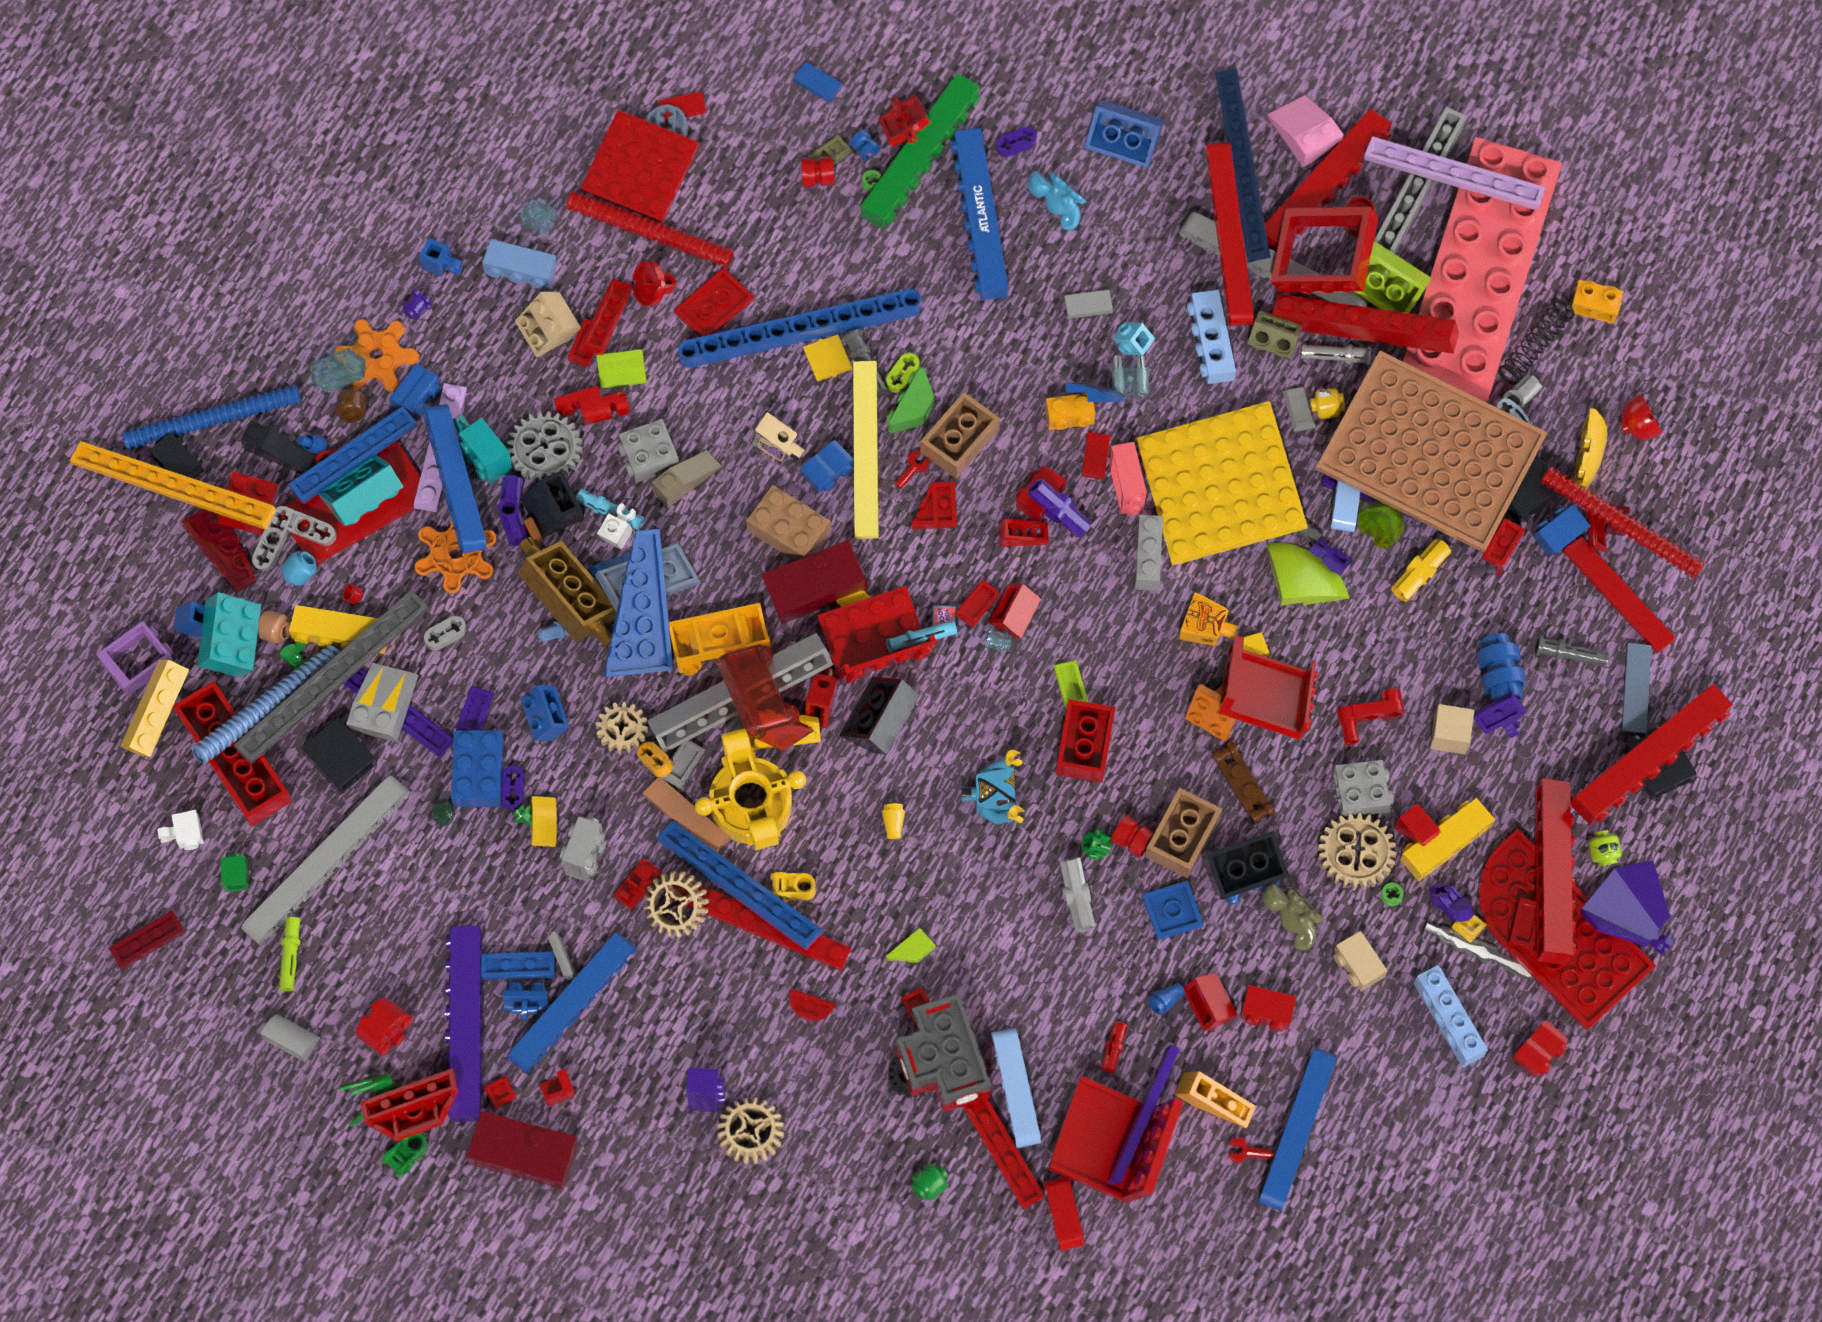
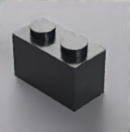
M171 432L149 450L153 460L163 469L196 479L204 472L201 465L203 460L196 452L191 454L186 449L188 445L181 437L176 438Z

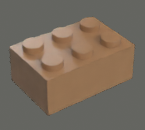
M963 392L921 440L920 453L925 457H929L932 462L957 479L999 431L1000 418Z
M772 485L746 520L748 532L794 561L814 554L831 532L830 520Z
M1179 787L1146 849L1145 857L1189 878L1220 819L1222 808Z

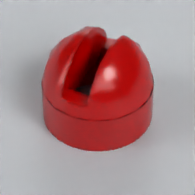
M348 584L343 591V600L351 604L360 602L363 598L362 589L356 585Z

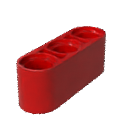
M1061 1177L1043 1181L1044 1190L1047 1191L1048 1195L1047 1202L1050 1215L1052 1214L1054 1222L1052 1223L1055 1236L1059 1241V1251L1084 1246L1083 1233L1069 1178Z

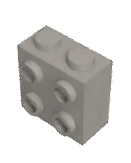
M663 419L619 434L620 443H617L618 451L621 457H626V471L629 477H634L636 483L661 475L669 468L679 464L677 453Z
M1383 760L1335 765L1333 779L1340 816L1347 818L1349 813L1353 817L1358 816L1359 813L1362 816L1388 813L1391 804H1393V793L1387 787L1389 771L1388 768H1384Z
M587 816L586 818L578 817L576 824H571L568 837H570L569 843L562 847L560 853L565 875L588 882L590 875L595 876L598 868L596 859L598 854L604 853L607 841L604 840L605 833H603L602 824L597 819Z

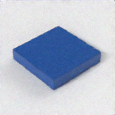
M1188 881L1142 894V899L1157 941L1204 926Z

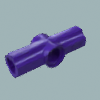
M1042 478L1037 479L1031 484L1028 489V495L1045 509L1044 513L1050 520L1062 524L1077 538L1089 530L1091 521L1074 507V502L1071 498L1054 490Z

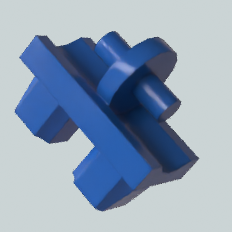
M510 982L507 990H503L504 1011L521 1013L522 1020H528V1014H537V1011H546L548 1009V993L545 991L544 983H534L531 985V991H522V984Z

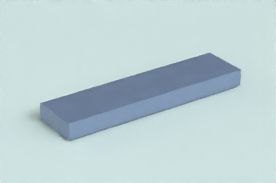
M1627 644L1621 733L1646 735L1652 645Z

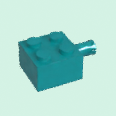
M458 415L459 421L456 417L453 419L454 426L459 432L461 440L459 444L463 450V458L468 464L473 463L477 468L475 473L481 481L486 480L491 485L513 470L509 451L482 418L472 425L467 422L463 415Z

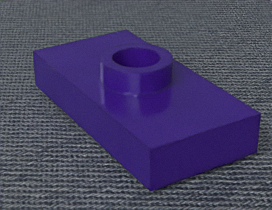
M471 686L456 725V731L482 730L494 698V692Z

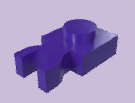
M1320 538L1309 551L1313 555L1322 558V563L1340 576L1353 561L1337 548L1333 547L1331 549Z

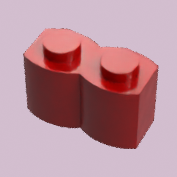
M1545 1020L1515 1053L1512 1059L1533 1078H1536L1538 1074L1544 1076L1552 1067L1549 1062L1555 1056L1559 1059L1566 1052L1568 1047L1565 1044L1569 1039Z

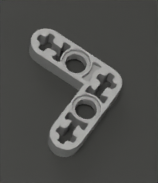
M279 506L276 508L277 510L260 538L252 561L254 566L261 571L272 569L289 532L320 545L329 546L336 540V531L328 523L288 507ZM286 512L288 520H283L280 524L281 520L278 518L279 514L283 515ZM302 520L310 522V528L306 532L298 530V524ZM275 524L278 527L280 524V527L284 529L283 532L274 528L273 525ZM315 528L322 532L328 529V532L331 534L330 537H325L322 540L323 537L315 532ZM271 533H278L280 537L278 543L270 545L267 540L268 536ZM264 546H266L270 550H274V552L271 553L270 551H268L267 553V551L263 548ZM267 553L266 557L269 559V562L263 563L261 566L259 558H264Z

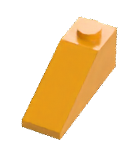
M1199 1071L1184 1072L1175 1092L1176 1096L1189 1104L1243 1128L1248 1127L1256 1108L1252 1103Z

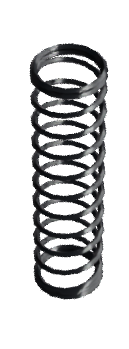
M1562 300L1554 301L1553 306L1547 310V314L1542 316V320L1537 322V326L1531 329V333L1526 335V339H1523L1520 346L1515 348V352L1510 354V358L1505 360V365H1501L1498 368V373L1503 380L1512 385H1517L1522 379L1520 372L1527 373L1526 366H1533L1532 360H1538L1537 353H1544L1541 346L1548 348L1549 343L1547 340L1554 341L1553 334H1560L1558 327L1565 328L1563 321L1570 322V319L1574 317V310L1568 303ZM1556 303L1565 306L1570 311L1571 316L1562 309L1557 308ZM1553 309L1556 315L1549 314V311ZM1548 315L1551 322L1544 320V317ZM1550 316L1557 318L1563 324V327L1554 323ZM1540 322H1543L1544 326H1545L1547 329L1538 326L1539 323H1540ZM1545 322L1554 326L1557 329L1558 333H1555L1552 330H1550L1545 324ZM1537 328L1541 335L1533 333V330ZM1539 328L1548 332L1553 339L1544 336ZM1532 334L1535 341L1528 339V336ZM1534 335L1542 338L1547 343V346L1541 344ZM1524 341H1527L1528 345H1529L1531 348H1529V347H1527V346H1523V345H1522L1523 342H1524ZM1529 341L1536 344L1542 350V352H1539L1536 349H1534L1529 343ZM1521 347L1525 354L1517 352V349ZM1524 348L1533 352L1537 358L1528 355ZM1516 354L1519 360L1513 359L1512 355ZM1518 354L1527 358L1531 365L1522 361ZM1511 360L1514 367L1506 365L1507 361ZM1513 360L1521 364L1526 371L1519 369ZM1501 369H1505L1512 374L1517 382L1508 379Z

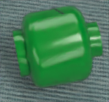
M928 1163L912 1176L913 1183L911 1187L921 1200L925 1198L929 1201L934 1200L948 1188L946 1181L948 1174L942 1166L938 1165L935 1167L933 1164Z

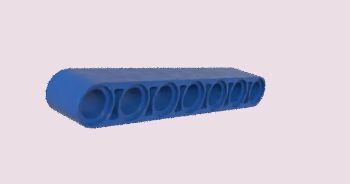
M448 404L426 407L423 410L424 421L459 549L462 554L486 550L485 534Z
M615 933L514 1046L508 1055V1059L526 1074L532 1071L530 1068L540 1062L547 1054L546 1050L550 1045L552 1047L564 1034L565 1028H569L580 1016V1011L582 1009L585 1010L596 998L595 994L598 991L601 992L612 980L610 977L621 970L628 962L627 958L635 954L637 947L620 933Z
M1314 1047L1258 1203L1279 1211L1283 1210L1338 1055Z

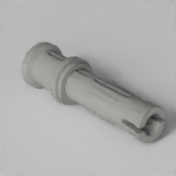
M1302 344L1301 359L1345 361L1347 365L1351 363H1365L1366 366H1370L1371 345L1367 347H1353L1352 344H1348L1346 347Z

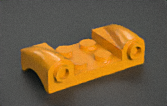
M760 603L668 622L678 671L687 676L694 675L701 669V661L747 652L749 658L761 661L771 653L770 640Z

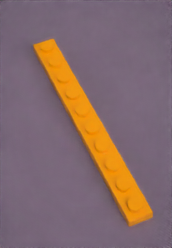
M82 441L79 442L70 459V462L75 466L265 530L277 510L273 505Z

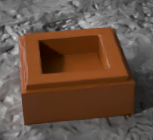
M530 517L523 520L528 536L532 538L538 547L543 544L542 538L533 518Z

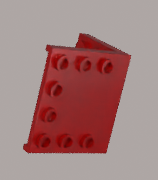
M907 586L817 615L839 683L847 681V683L860 680L865 674L913 658L915 661L924 659L931 654L930 652H933V648L937 645L935 635H932L923 644L896 651L892 654L889 653L886 639L904 635L906 631L911 630L915 632L921 630Z
M1081 1076L1078 1079L1047 1169L1125 1203L1152 1195L1184 1101L1173 1098L1154 1107L1122 1182L1114 1185L1107 1180L1142 1102Z

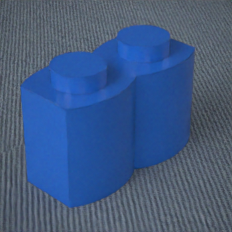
M834 440L817 455L809 459L800 468V474L819 494L823 490L828 492L836 484V479L841 476L844 478L852 472L854 459Z

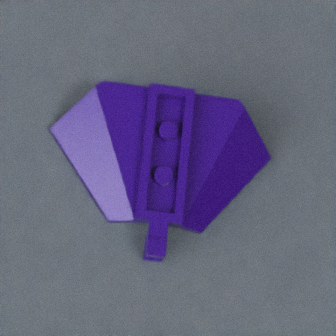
M1654 861L1614 868L1580 910L1581 915L1597 931L1643 945L1644 947L1650 944L1661 955L1675 942L1666 935L1658 934V931L1670 918V913Z

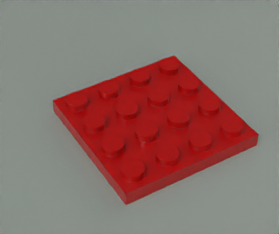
M617 109L580 189L583 192L663 223L700 144L698 141Z

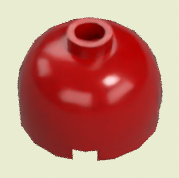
M1642 394L1634 396L1625 403L1621 412L1623 421L1620 422V425L1626 435L1630 433L1637 440L1648 441L1662 434Z

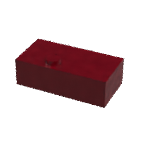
M849 539L761 574L781 624L837 603L836 600L862 590H869Z
M481 1111L466 1158L468 1163L473 1166L564 1190L579 1143L577 1136Z

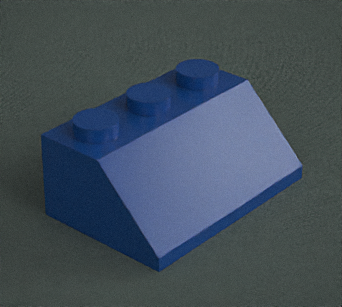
M1101 100L1095 108L1084 148L1148 168L1165 120Z

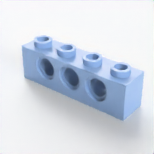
M1219 290L1192 293L1191 301L1187 303V310L1189 316H1193L1194 319L1191 328L1193 336L1198 338V343H1196L1197 356L1202 357L1203 363L1200 364L1201 376L1206 377L1207 384L1234 381L1236 369ZM1208 315L1211 319H1204L1201 316ZM1210 335L1215 337L1216 339L1210 340L1207 339L1206 336ZM1211 356H1217V357H1219L1220 359H1219V360H1213V359H1211L1210 357H1211Z
M1439 965L1418 975L1414 985L1462 1068L1483 1058L1488 1049Z

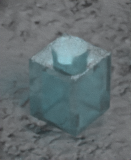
M534 199L530 201L529 205L523 207L520 215L523 227L548 237L558 219L556 209Z

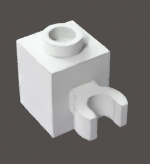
M623 503L617 508V517L608 513L597 532L602 540L621 550L633 531L627 522L634 519L636 515L634 509H631L628 515H623V510L625 509Z
M196 810L172 815L173 827L157 829L161 843L176 839L180 849L184 848L185 850H193L198 848L199 844H204L200 819Z

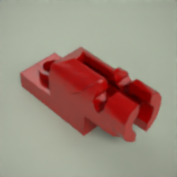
M598 386L553 398L556 412L560 415H571L580 409L585 425L611 420L613 411L618 414V417L630 414L624 391L604 394V397H601Z

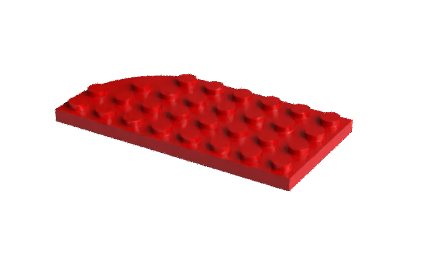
M1517 829L1489 857L1479 883V905L1488 930L1497 942L1586 1031L1593 1027L1656 968V965L1633 942L1597 931L1581 915L1580 910L1589 898L1576 886H1574L1572 891V898L1575 899L1572 920H1575L1576 923L1573 934L1576 951L1575 955L1569 959L1566 965L1537 961V935L1532 951L1508 945L1520 897L1536 901V846Z

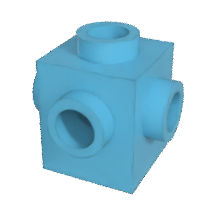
M1125 322L1118 328V332L1113 337V340L1118 345V349L1123 354L1143 356L1155 339L1145 325L1139 322Z

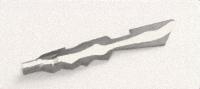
M1427 922L1424 931L1438 937L1442 944L1451 945L1456 952H1464L1467 957L1476 956L1483 964L1494 961L1522 980L1531 976L1515 959L1499 953L1496 946L1478 939H1474L1470 943L1454 929L1445 926L1438 927Z

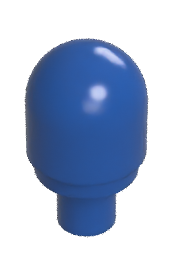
M309 434L306 437L299 436L298 444L311 453L319 454L322 451H326L328 447L326 439L319 435Z

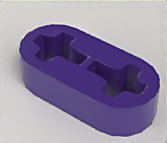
M1024 127L1005 134L997 140V153L1002 157H1011L1031 149L1036 144L1037 134L1030 127ZM1023 135L1031 137L1030 141L1027 142L1026 139H1023ZM1003 143L1010 145V149L1002 148Z
M515 765L505 768L502 774L501 799L503 806L508 811H515L524 803V773L520 767ZM512 772H516V775L520 776V778L515 779V786H511V780L507 778V776H511ZM511 791H515L516 799H519L514 802V805H510V802L506 800L511 798Z

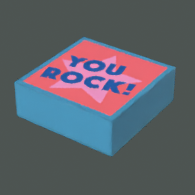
M933 605L932 626L946 623L950 620H953L956 625V616L954 615L956 606Z

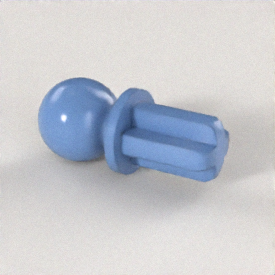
M554 621L552 625L541 628L537 632L538 638L542 642L555 638L560 640L564 638V635L570 636L558 621Z

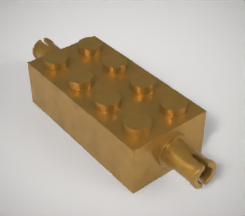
M528 537V540L524 539L519 547L528 557L525 558L519 576L575 642L590 635H595L604 648L609 649L608 645H610L612 633L607 627L612 624L617 612L601 586L562 541L540 550L531 537Z

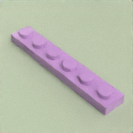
M444 383L439 405L448 404L452 419L456 417L458 421L460 420L458 415L462 414L467 387ZM429 442L414 501V508L437 512L443 487L431 443Z

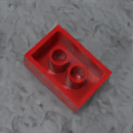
M1068 699L1056 775L1103 783L1116 707Z

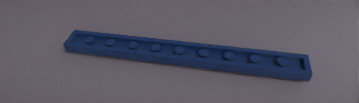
M1236 67L1216 72L1215 76L1226 140L1230 142L1241 226L1246 256L1250 263L1271 258L1239 73Z

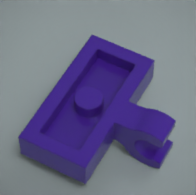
M1511 692L1474 711L1473 719L1485 734L1502 726L1507 735L1513 738L1519 734L1517 728L1520 727V724L1516 719L1526 713V708L1515 694Z

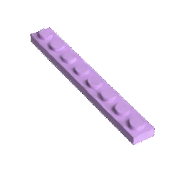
M1372 137L1365 153V160L1534 210H1538L1545 193V187L1375 137Z

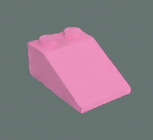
M1306 95L1267 115L1303 167L1329 154L1343 139V134L1333 119Z

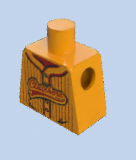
M1195 592L1182 625L1179 639L1217 646L1220 635L1234 639L1238 626L1226 622L1229 611L1227 608Z

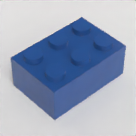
M454 731L451 800L454 807H502L501 795L504 760V737L502 731Z

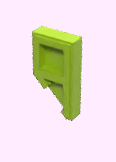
M919 928L886 956V959L888 961L918 963L935 949L936 945Z

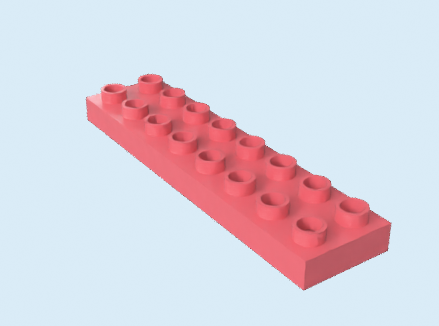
M1475 137L1467 162L1468 165L1545 187V193L1538 210H1534L1459 188L1430 276L1432 280L1427 286L1418 315L1456 320L1459 336L1453 354L1407 347L1403 362L1487 403L1562 162Z

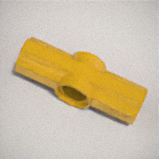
M1435 539L1421 555H1417L1406 568V572L1392 586L1391 591L1394 595L1405 602L1410 600L1422 585L1425 586L1427 584L1426 580L1434 576L1437 568L1450 555L1451 550L1448 545L1442 540Z

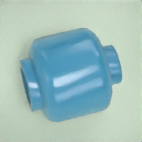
M304 551L293 552L281 566L284 580L296 586L306 584L316 573L314 557Z

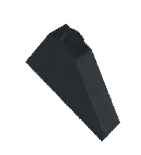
M252 420L240 439L244 451L300 474L310 470L317 455L308 452L302 446L275 430Z

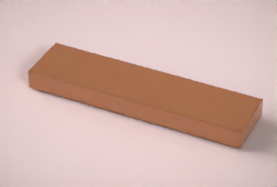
M658 777L643 792V796L672 821L674 820L714 851L718 852L730 840V836L723 832L709 818L699 815L695 811L694 805L662 778Z

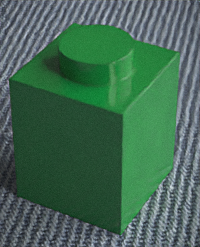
M232 853L228 854L227 857L220 858L221 881L224 891L249 890L248 861L245 855Z

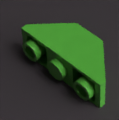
M921 367L916 374L913 373L908 381L909 388L906 393L902 392L900 394L896 411L892 410L887 418V423L889 424L888 432L892 434L924 425L934 407V395L926 372Z

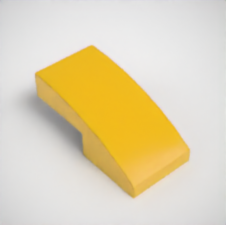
M532 796L530 802L532 817L530 826L531 845L555 847L557 834L556 798Z

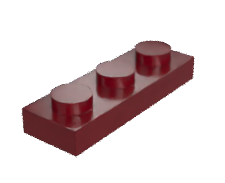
M172 910L110 946L108 949L120 969L123 970L186 932Z

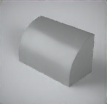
M279 1014L274 1015L260 1033L263 1040L303 1062H306L321 1038Z

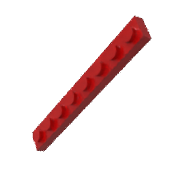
M673 885L679 894L684 896L690 894L684 887ZM702 885L698 888L699 891H707L706 894L702 895V899H709V903L702 905V907L709 909L705 915L837 970H843L852 950L851 947L820 935L805 950L740 901ZM684 899V900H681V901L677 900V901H675V902L681 904V903L685 902L686 900H685V899ZM694 901L688 903L687 907L694 910Z

